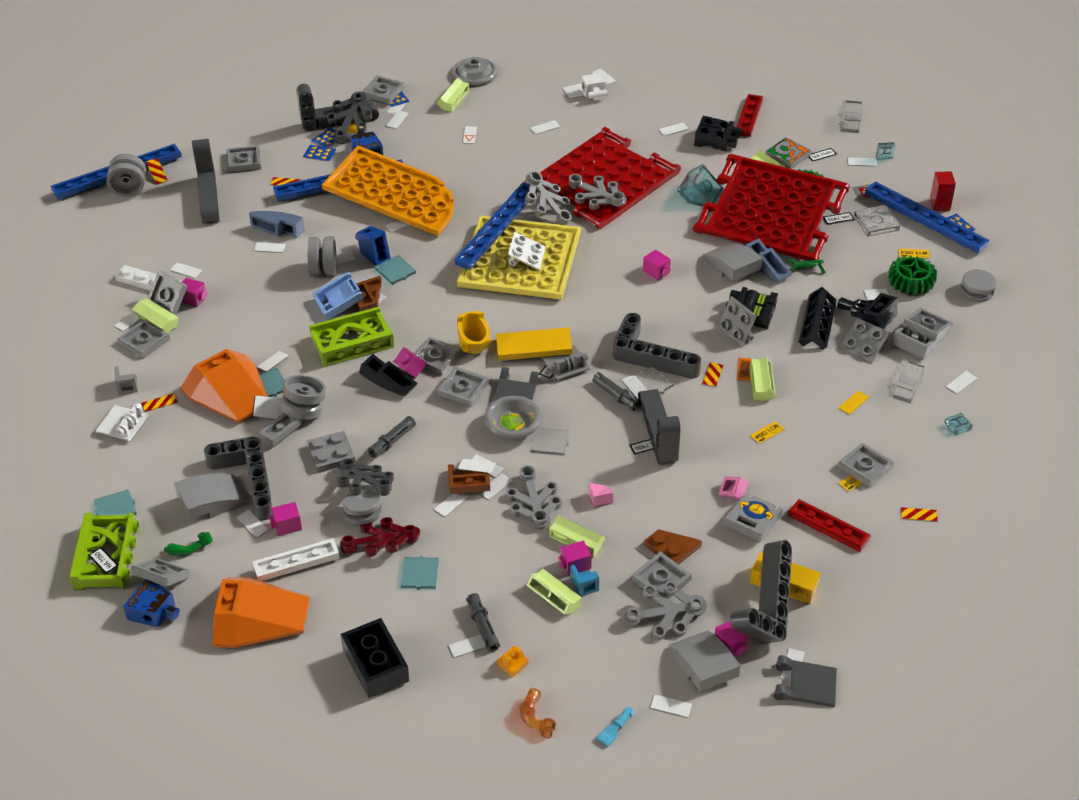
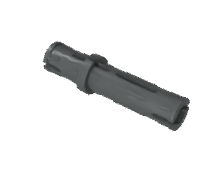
M597 372V375L593 376L592 381L614 396L617 402L625 404L632 411L639 408L640 400L630 395L627 389H622L601 372Z
M407 416L387 434L381 435L378 441L367 449L369 455L377 458L384 450L390 449L395 441L416 425L414 418Z
M472 593L466 598V602L471 610V618L478 626L487 651H497L500 643L488 619V611L483 607L479 595Z

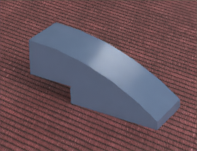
M251 211L249 213L251 227L278 237L284 233L298 238L305 231L303 217L276 211Z
M759 238L745 245L763 258L762 269L759 271L764 275L780 282L793 274L773 248L767 249Z

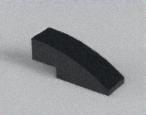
M374 354L367 358L360 366L359 373L376 385L399 395L406 396L418 384L390 361L384 363Z

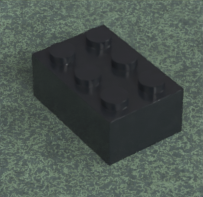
M382 618L340 634L343 651L368 698L409 682L408 665Z

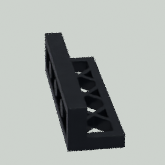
M820 287L809 294L798 341L802 346L814 341L821 349L827 348L837 299L824 287Z

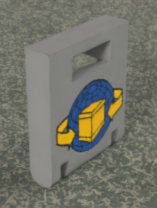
M745 493L725 517L724 526L761 542L781 517L783 509L779 507L775 510V505L755 496L750 499V494ZM739 518L742 519V520H744V521H746V522H748V523H751V524L755 525L756 527L753 528V527H751V526H748V525H746V524L740 522V521H739Z

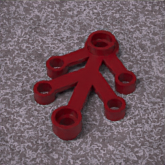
M385 517L380 520L383 530L373 527L372 523L360 525L362 533H369L374 536L354 539L351 535L344 536L340 542L341 551L345 554H351L356 552L357 546L367 544L365 546V554L369 557L377 555L378 551L385 545L388 553H395L404 543L418 541L420 529L414 525L403 527L394 524L392 518Z

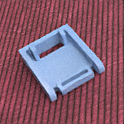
M349 272L312 293L327 320L364 298ZM328 299L329 302L323 306L322 302Z

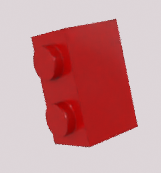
M952 171L935 172L930 194L933 211L951 210L956 186Z

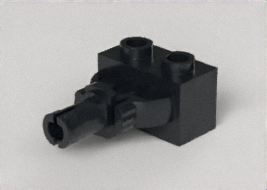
M880 293L874 300L867 301L862 299L852 301L841 297L837 302V308L850 311L851 316L885 329L897 316L898 297Z

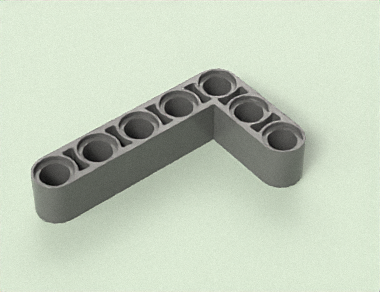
M300 84L296 88L299 116L305 131L342 126L345 118L331 124L327 121V114L330 112L337 114L350 109L352 105L344 107L340 111H335L333 106L315 109L310 86L308 84ZM367 100L365 103L367 108L372 111V119L370 120L363 118V112L358 107L357 113L362 122L378 119L379 112L374 101Z
M209 138L192 140L198 177L202 223L220 221L216 177Z
M637 313L626 314L613 339L612 356L615 360L693 379L699 377L701 370V357L699 355L637 340L641 330V317Z
M658 389L639 391L640 409L657 463L678 461L681 432L678 416L667 417Z
M251 436L208 444L204 448L207 467L216 470L247 464L255 516L259 520H268L270 516H273L271 509L273 506L260 438Z
M787 540L770 542L764 545L759 610L755 608L733 611L730 616L733 629L762 644L781 642L787 636L792 547Z

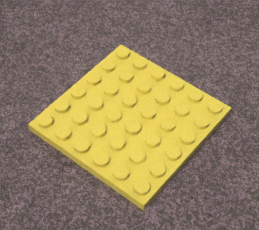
M480 215L473 238L491 219L490 216ZM514 219L471 270L462 267L457 280V287L562 300L581 235V227ZM514 232L524 235L546 247L540 270L521 261L515 266L509 264L508 259L510 256H508Z

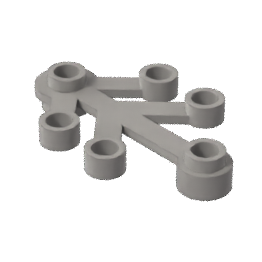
M537 171L529 172L526 175V181L530 186L525 200L528 203H534L537 198L535 194L536 189L539 191V203L535 209L536 215L542 217L546 213L545 206L547 202L557 215V223L560 225L568 224L572 218L571 214L567 210H560L554 200L557 201L562 208H567L570 204V200L567 197L557 195L560 191L559 185L542 180V175Z
M579 174L569 176V185L572 189L582 188L591 192L577 193L575 195V202L578 204L584 203L585 199H591L589 201V208L596 210L599 208V205L612 204L620 207L626 203L625 194L618 191V183L615 181L608 183V191L612 192L611 194L606 191L602 176L594 177V185L598 188L582 182V176Z
M525 465L520 468V479L526 483L529 497L518 492L516 488H509L506 490V499L508 501L518 500L532 507L533 511L523 508L520 503L515 502L510 505V513L513 516L522 515L530 519L531 525L535 528H545L550 524L549 515L554 510L562 507V499L559 496H553L550 498V503L544 509H541V505L549 495L557 493V483L554 481L547 482L543 491L537 495L533 481L536 478V470L533 466Z
M674 581L665 583L664 592L669 596L673 595L683 603H673L656 592L654 585L648 584L643 589V596L647 599H652L662 607L644 610L631 607L626 610L624 621L628 626L635 627L640 623L641 619L665 615L661 623L656 625L652 632L653 637L660 640L665 637L666 630L677 613L686 612L682 620L676 622L673 628L676 635L682 636L686 633L687 626L692 618L700 616L706 611L707 603L700 595L689 596L679 590ZM667 586H672L674 590L669 591ZM651 589L653 594H647L646 590ZM698 602L700 607H694L692 603ZM636 613L637 617L631 618L629 614ZM682 626L684 631H678L676 627ZM660 629L663 631V634L658 635L655 631Z

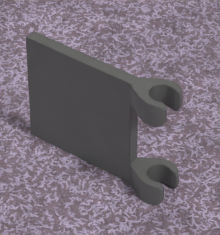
M502 367L493 402L501 397L511 395L523 396L533 400L536 386L539 383V372L532 371L529 383L509 380V368Z
M784 655L778 656L776 669L778 671L791 670V686L788 688L782 684L776 685L774 691V698L776 700L792 699L835 707L837 668L795 661Z

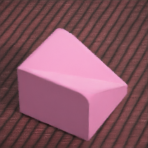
M724 476L719 495L740 500L746 493L748 482L741 477Z
M588 483V494L594 507L613 503V492L608 486Z

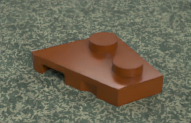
M381 276L356 283L364 295V298L356 303L359 311L378 307L382 286Z
M448 465L450 494L490 491L489 473L471 470L461 471L454 469V465Z
M658 529L644 540V546L656 555L661 551L679 565L702 546V541Z

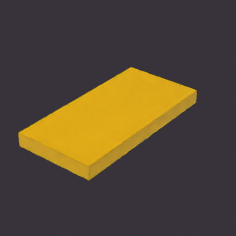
M569 327L496 334L498 361L573 354Z

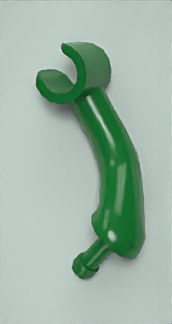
M789 259L785 262V265L790 264L792 266L790 271L819 266L821 273H826L822 266L824 260L796 262L793 259Z
M201 532L197 535L199 540L192 545L182 546L170 543L164 548V551L170 556L191 555L202 546L212 543L213 538L209 532Z

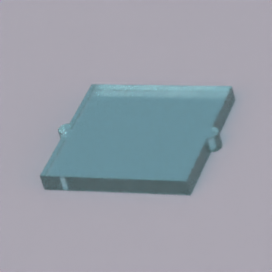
M399 255L375 266V270L392 285L401 280H406L407 277L416 273V270Z
M278 368L266 372L262 371L259 374L268 397H276L278 394L283 393L285 380Z
M129 489L94 499L97 509L95 511L96 515H129V513L137 515L134 507L135 501L131 498Z
M423 556L404 557L401 588H416V590L436 589L439 558Z

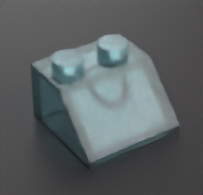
M701 164L688 172L677 191L687 203L703 207L705 202L715 203L723 187L717 183L715 177L704 164Z

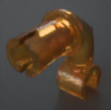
M530 688L524 702L519 705L521 718L528 727L540 731L544 738H551L556 722L551 718L540 720L535 716V708L541 697V692L535 688Z

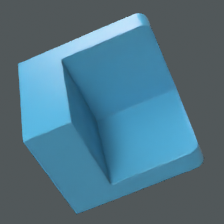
M575 565L570 566V580L580 597L599 591V575L596 571L591 573L590 570L579 573Z

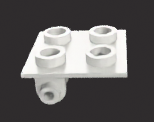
M514 232L508 256H510L508 262L511 266H515L521 261L540 270L546 247L524 235Z
M139 403L133 404L131 409L114 405L95 432L130 441L149 414L142 412V406Z

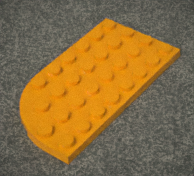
M357 146L322 184V189L436 236H439L447 227L454 213L452 193L439 178L361 146Z

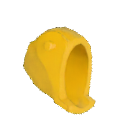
M470 311L458 315L457 333L462 351L469 354H479L484 349H487L488 343H491L492 339L490 338V330L484 318V313L482 311Z

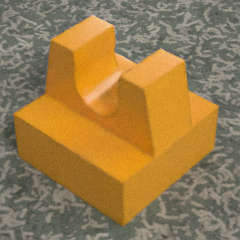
M515 645L497 659V665L514 677L528 665V659L523 655L522 650Z

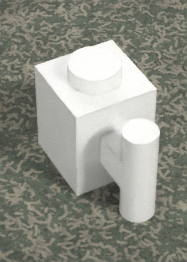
M600 73L582 76L581 90L586 98L591 99L608 95L607 90H604L606 88L605 79H602Z

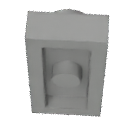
M283 413L259 432L260 438L275 446L301 425V419H296Z

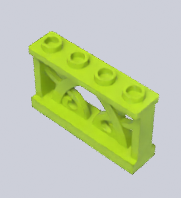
M379 307L309 326L311 340L317 349L323 367L394 348L393 333L389 329ZM348 331L362 333L354 340L340 339Z
M84 513L70 572L73 590H82L87 587H120V589H125L126 581L130 579L129 564L133 563L132 549L136 548L135 534L139 532V521L135 519L134 513H129V515H93V513ZM121 527H126L125 532L119 533ZM93 539H99L98 542H93ZM106 540H109L117 548L111 555L118 563V567H116L118 570L115 575H104L102 570L94 564V561L90 564L88 563L89 560H92L88 556L92 553L91 550L101 547Z

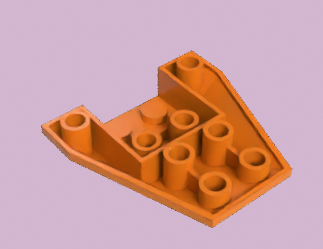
M225 349L194 365L181 386V390L191 401L237 423L253 415L255 396L268 397L256 365L245 354Z
M227 577L222 579L214 611L213 647L237 648L304 633L310 597L253 578Z

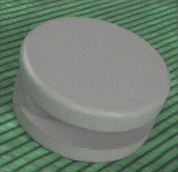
M970 270L963 276L961 292L970 300L987 301L994 295L996 279L985 270Z
M361 490L360 494H349L343 500L345 519L352 524H369L376 521L382 514L381 499L376 492Z

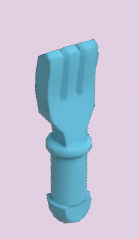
M625 708L621 715L613 721V724L607 726L597 737V740L609 747L617 738L618 730L622 729L628 719L633 716V708Z

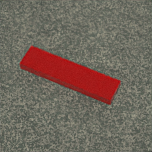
M747 95L737 124L738 128H742V136L751 137L763 102V96Z
M800 499L788 511L789 517L858 552H861L870 540V534Z

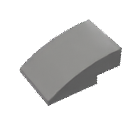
M729 243L702 254V258L721 276L727 275L732 281L762 269L763 258L742 244Z
M919 308L904 319L903 326L894 331L891 345L921 359H925L942 341L952 327L953 322L923 308Z
M205 474L174 483L176 494L190 520L208 513L212 518L249 503L233 474Z
M708 630L669 644V649L688 680H693L699 692L739 677L740 664L724 643Z

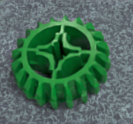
M910 255L909 257L897 258L896 261L892 262L888 271L890 285L894 286L895 290H900V293L906 292L907 295L909 293L914 296L917 293L920 295L923 292L928 293L929 290L933 289L937 281L935 265L931 264L930 261H925V258H918V256L912 257Z

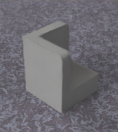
M114 367L118 394L138 392L136 375H120L119 367Z

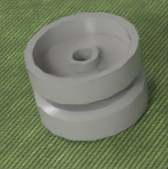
M119 154L110 161L108 168L107 185L109 189L123 197L138 195L143 190L145 183L146 167L144 162L132 154Z
M334 236L324 237L323 245L319 237H309L307 258L311 276H320L322 268H324L326 275H336L337 250Z
M289 376L284 382L280 406L282 411L296 419L310 420L318 418L322 414L326 386L321 380L313 376Z

